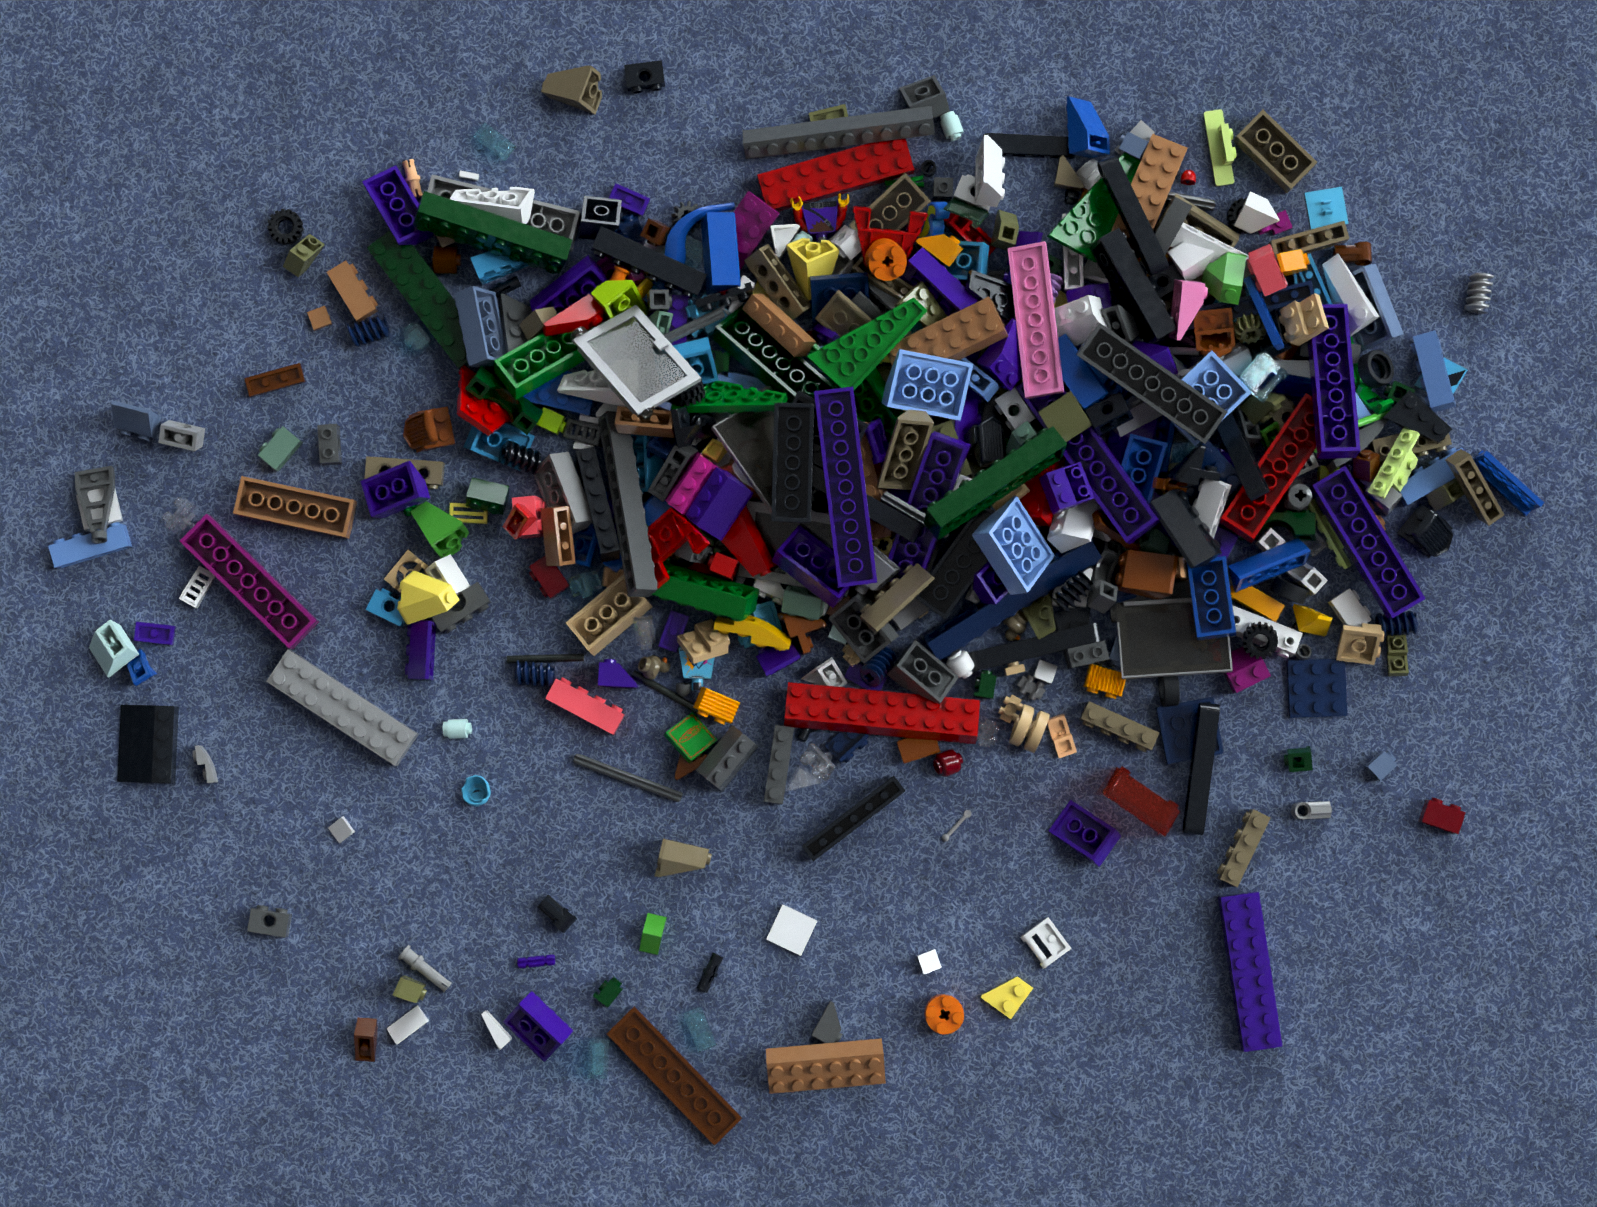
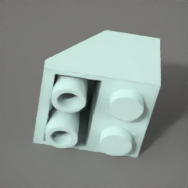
M112 620L107 621L95 631L89 649L107 677H111L139 655L121 625Z

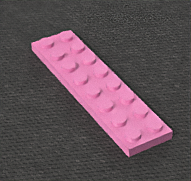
M1043 241L1008 248L1025 398L1030 399L1064 393L1047 243Z

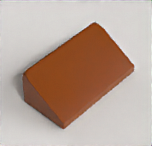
M906 738L897 741L904 764L940 752L937 740Z

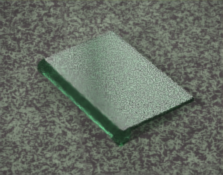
M953 198L943 209L973 221L972 226L974 228H978L989 216L988 211Z

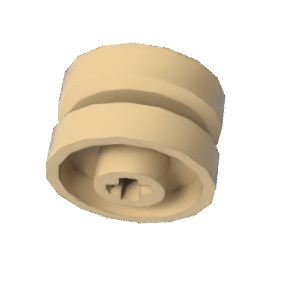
M1024 704L1012 727L1009 743L1018 747L1022 744L1024 738L1027 737L1024 749L1035 753L1047 726L1050 714L1039 711L1034 720H1032L1034 708Z

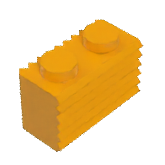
M1089 664L1083 687L1087 688V692L1098 694V691L1106 693L1105 697L1116 699L1117 696H1122L1126 679L1121 678V672Z
M701 687L693 708L698 710L697 714L708 718V715L714 716V721L724 725L725 722H733L740 702L708 688Z

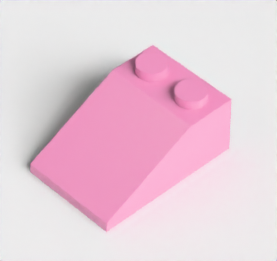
M1174 279L1171 316L1175 320L1177 329L1169 334L1170 338L1181 340L1203 305L1204 299L1207 298L1208 289L1205 287V283Z

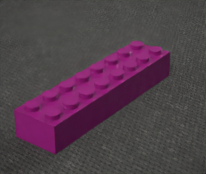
M206 514L180 540L289 649L293 650L319 623L211 515Z

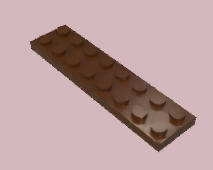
M635 1006L607 1032V1035L714 1146L742 1119L736 1110Z

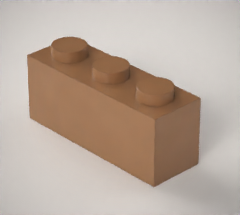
M345 260L327 271L328 276L358 323L378 312L376 309L378 303L373 295L369 297L366 293L368 287L363 279L358 280L356 276L358 271L353 263L349 265Z
M617 406L615 427L618 433L675 438L671 411L646 409L637 415V413L632 414L627 407Z
M554 506L540 508L547 566L576 564L570 507Z

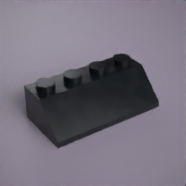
M1174 489L1151 501L1149 506L1190 568L1205 566L1222 554L1221 546L1210 535L1209 527L1204 522L1202 523L1198 517L1199 512L1188 502L1187 494L1181 489Z

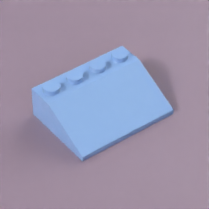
M899 349L885 384L881 403L891 408L926 411L928 415L961 421L973 363Z
M1212 350L1181 379L1226 410L1228 413L1224 418L1252 393ZM1170 421L1193 446L1200 442Z
M1017 496L1012 497L985 519L972 534L1010 595L1028 593L1055 556Z

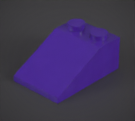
M1013 318L1005 326L1008 337L990 345L977 361V364L989 377L997 382L999 387L1009 391L1023 377L1016 320Z
M1072 800L1068 802L1048 830L1098 867L1101 866L1121 837L1115 828Z

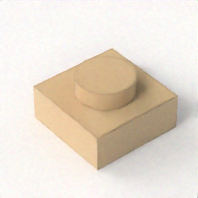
M1018 661L1007 664L1008 668H1004L1005 676L1025 672L1024 664L1019 665Z

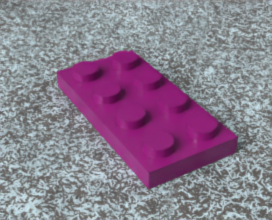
M750 191L746 193L733 212L736 219L740 271L746 264L744 260L752 255L780 214Z

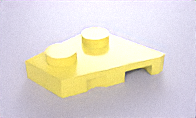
M1017 976L982 994L981 998L1009 1019H1012L1033 987Z

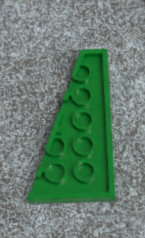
M1124 152L1118 159L1131 184L1141 161ZM1102 177L1097 180L1047 235L1050 239L1095 263L1097 261L1089 247L1099 238L1111 232L1119 214Z
M912 298L806 357L839 388L853 386L855 390L928 310L915 298Z
M715 381L714 383L703 384L705 397L701 398L700 402L696 401V404L693 405L691 403L690 406L685 404L684 407H687L688 413L701 414L707 412H774V403H786L788 399L786 393L771 390L760 392L755 387L744 389L739 384ZM675 403L672 405V410L682 408L680 404L678 406Z

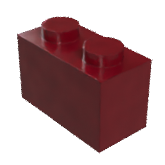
M546 555L529 566L531 569L529 574L535 582L537 580L540 582L542 587L539 589L545 598L549 596L553 599L571 587L557 566H547Z
M1432 797L1431 800H1425L1418 822L1453 834H1459L1466 812L1461 811V807L1450 804V806L1443 805V801Z

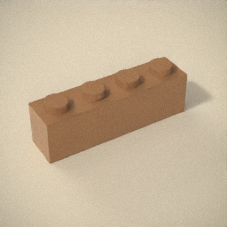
M752 294L742 308L794 357H806L816 342L764 294Z

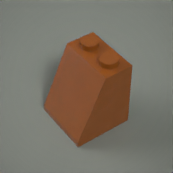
M1135 550L1123 552L1118 559L1120 569L1115 577L1118 591L1157 600L1171 595L1178 556Z

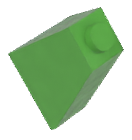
M1226 252L1216 261L1209 263L1205 268L1201 282L1205 283L1208 292L1219 302L1239 304L1247 255Z
M427 501L416 506L411 511L428 542L440 558L450 554L452 556L460 551L462 539L467 538L469 534L462 521Z

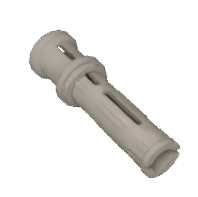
M408 945L399 955L398 959L405 961L411 966V970L419 971L445 992L452 982L448 981L423 961V956L417 955L410 949L411 946Z

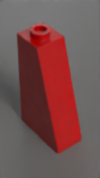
M745 505L721 542L752 577L758 574L763 577L771 573L770 568L776 566V564L772 562L773 558Z

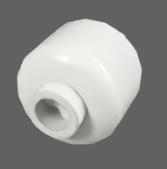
M960 649L952 652L946 662L947 667L956 673L959 678L963 677L965 679L973 673L974 662L968 652L961 651Z

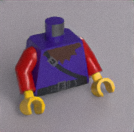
M840 193L838 194V201L803 204L801 197L798 196L799 202L794 204L793 199H790L796 224L800 225V229L810 236H816V242L821 243V240H828L827 235L835 234V231L841 228L846 218L847 205L849 203L848 194L846 200H841Z

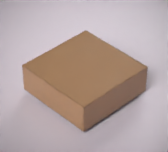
M326 306L307 312L314 331L332 324Z

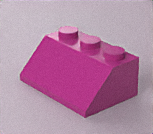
M697 452L665 499L666 502L685 515L718 466Z

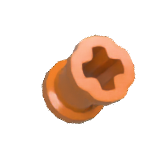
M614 265L615 270L608 281L625 280L630 271Z

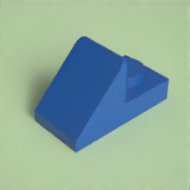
M142 649L137 650L139 655L126 664L135 686L142 684L157 674L149 665Z

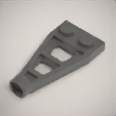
M113 466L75 472V489L91 532V541L96 544L107 542V526L115 491ZM104 488V495L101 501H89L87 495L89 490ZM103 507L102 518L93 520L91 509Z

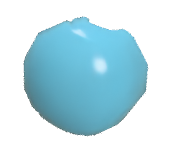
M478 775L466 778V782L461 788L463 800L470 806L478 807L485 804L491 795L489 783L482 776Z

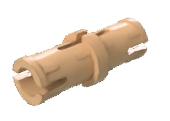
M409 159V165L408 161L405 160L402 162L406 174L405 181L415 198L417 195L418 198H422L423 194L419 183L420 176L417 175L414 159Z

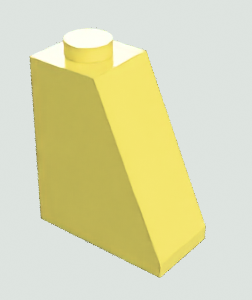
M801 238L786 246L797 285L806 298L811 300L810 276L832 275L839 255V249L829 240H821V243L810 242L809 238Z
M412 571L400 582L399 590L402 591L397 609L405 623L411 624L447 612L459 601V598L451 584L420 572Z

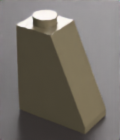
M590 65L547 74L542 84L541 92L548 98L596 115L602 99V90L598 89V81L601 80V74Z
M664 838L658 857L655 877L703 869L706 864L710 865L712 854L709 853L707 848Z

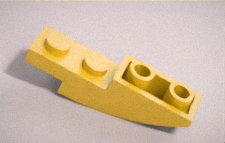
M751 615L743 621H734L731 618L718 616L714 622V630H719L723 634L737 633L741 637L751 636V643L757 647L770 646L776 650L784 651L786 649L789 650L792 644V639L780 629Z

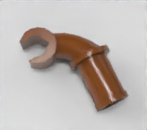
M1167 477V479L1153 478L1152 488L1163 489L1166 493L1174 489H1181L1186 493L1187 488L1179 486H1187V483L1178 481L1176 484H1170V477Z

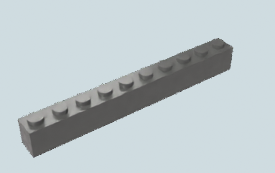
M932 106L743 130L745 158L751 159L935 135Z
M606 411L598 421L628 597H649L657 590L658 583L655 579V566L651 556V544L649 543L648 526L645 521V509L642 503L639 473L636 468L633 438L631 434L618 433L615 427L616 412Z

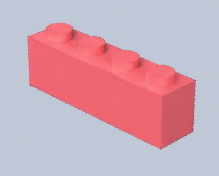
M563 677L561 680L555 679L545 699L615 735L625 714L621 713L622 708L614 704L611 707L604 704L605 699L597 695L594 698L587 695L589 691L580 686L578 689L570 686L572 682Z

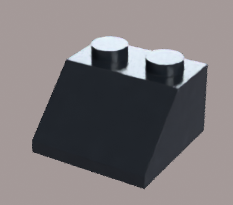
M584 196L579 238L595 240L601 226L613 232L619 229L622 200Z

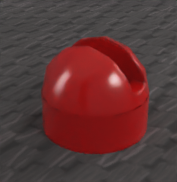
M1184 171L1181 175V184L1195 185L1196 174L1194 171Z

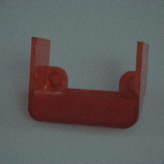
M1123 766L1120 769L1113 767L1096 793L1104 795L1152 828L1159 837H1166L1180 813V810L1177 809L1179 805L1170 799L1167 802L1130 776L1131 772Z

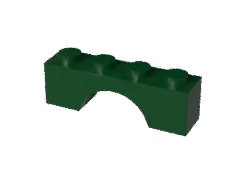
M483 366L476 371L465 388L479 400L489 399L500 404L510 415L511 423L526 435L538 423L543 413L541 409L523 396L515 400L501 380Z
M1310 510L1272 512L1254 539L1258 540L1260 534L1269 527L1282 526L1290 530L1295 539L1316 541V513ZM1237 535L1238 540H1245L1239 535Z

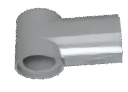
M1330 801L1298 802L1291 807V815L1295 819L1331 818L1332 808ZM1299 806L1305 808L1303 816H1300L1297 812Z

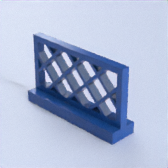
M1481 450L1473 459L1484 479L1524 516H1527L1530 511L1544 504L1538 496L1488 451L1484 452Z

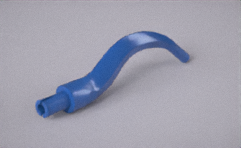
M734 202L701 207L682 217L667 236L664 255L685 264V242L688 231L704 217L706 212L735 210ZM659 281L657 283L651 282L653 286L650 290H667L664 287V283ZM647 294L642 298L645 303H647Z

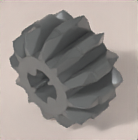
M691 201L687 202V206L680 202L681 209L675 206L674 210L677 213L671 214V217L675 219L672 221V224L675 225L684 217V214L696 210L698 204H694L691 207ZM698 222L693 225L697 228L701 227ZM692 226V228L690 229L692 233L695 232L693 226Z

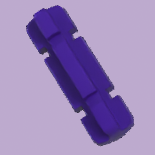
M553 954L546 955V957L542 955L528 957L527 959L526 957L517 959L518 968H527L526 966H529V968L545 966V964L550 966L556 962L555 955Z

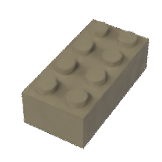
M1264 110L1233 140L1287 194L1318 163Z
M904 173L868 207L871 208L869 228L901 230L908 223L909 212H920L931 200ZM854 220L852 223L849 224V226L857 231L856 223Z

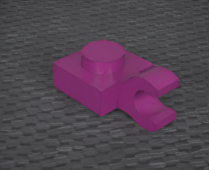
M1286 210L1276 214L1280 221L1258 230L1259 235L1272 231L1275 236L1292 229L1293 227Z

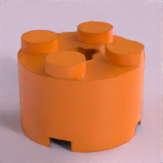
M882 238L874 241L869 249H867L865 262L876 278L883 281H891L904 274L907 257L904 250L895 241ZM888 256L889 259L884 263L885 257Z
M936 995L928 1001L925 1007V1020L928 1026L936 1033L951 1034L958 1030L963 1023V1007L951 995ZM943 1009L944 1011L949 1010V1013L947 1014L948 1018L946 1019L944 1017H939L941 1015L940 1011Z

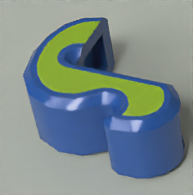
M930 202L926 211L928 217L924 221L917 239L944 233V219H948L950 216V207L947 202Z

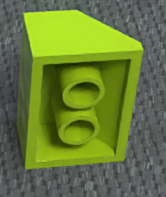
M632 280L605 281L591 292L594 300L603 308V318L605 321L635 305L645 315L648 314L641 295ZM632 317L612 329L621 336L638 321L635 317Z

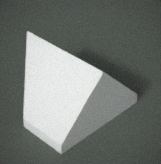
M1250 191L1234 226L1252 234L1280 220L1268 199Z
M771 225L774 251L779 260L787 250L786 245L800 231V225Z
M1184 241L1167 251L1174 265L1184 279L1192 281L1203 274L1215 253L1213 250Z
M832 657L801 678L815 685L843 687L848 683Z

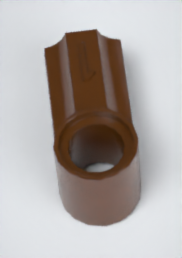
M1358 242L1354 245H1334L1333 256L1339 254L1344 263H1355L1359 266H1366L1372 263L1371 243Z

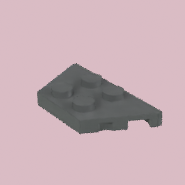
M501 293L499 305L505 351L508 353L528 341L519 324L532 313V309Z

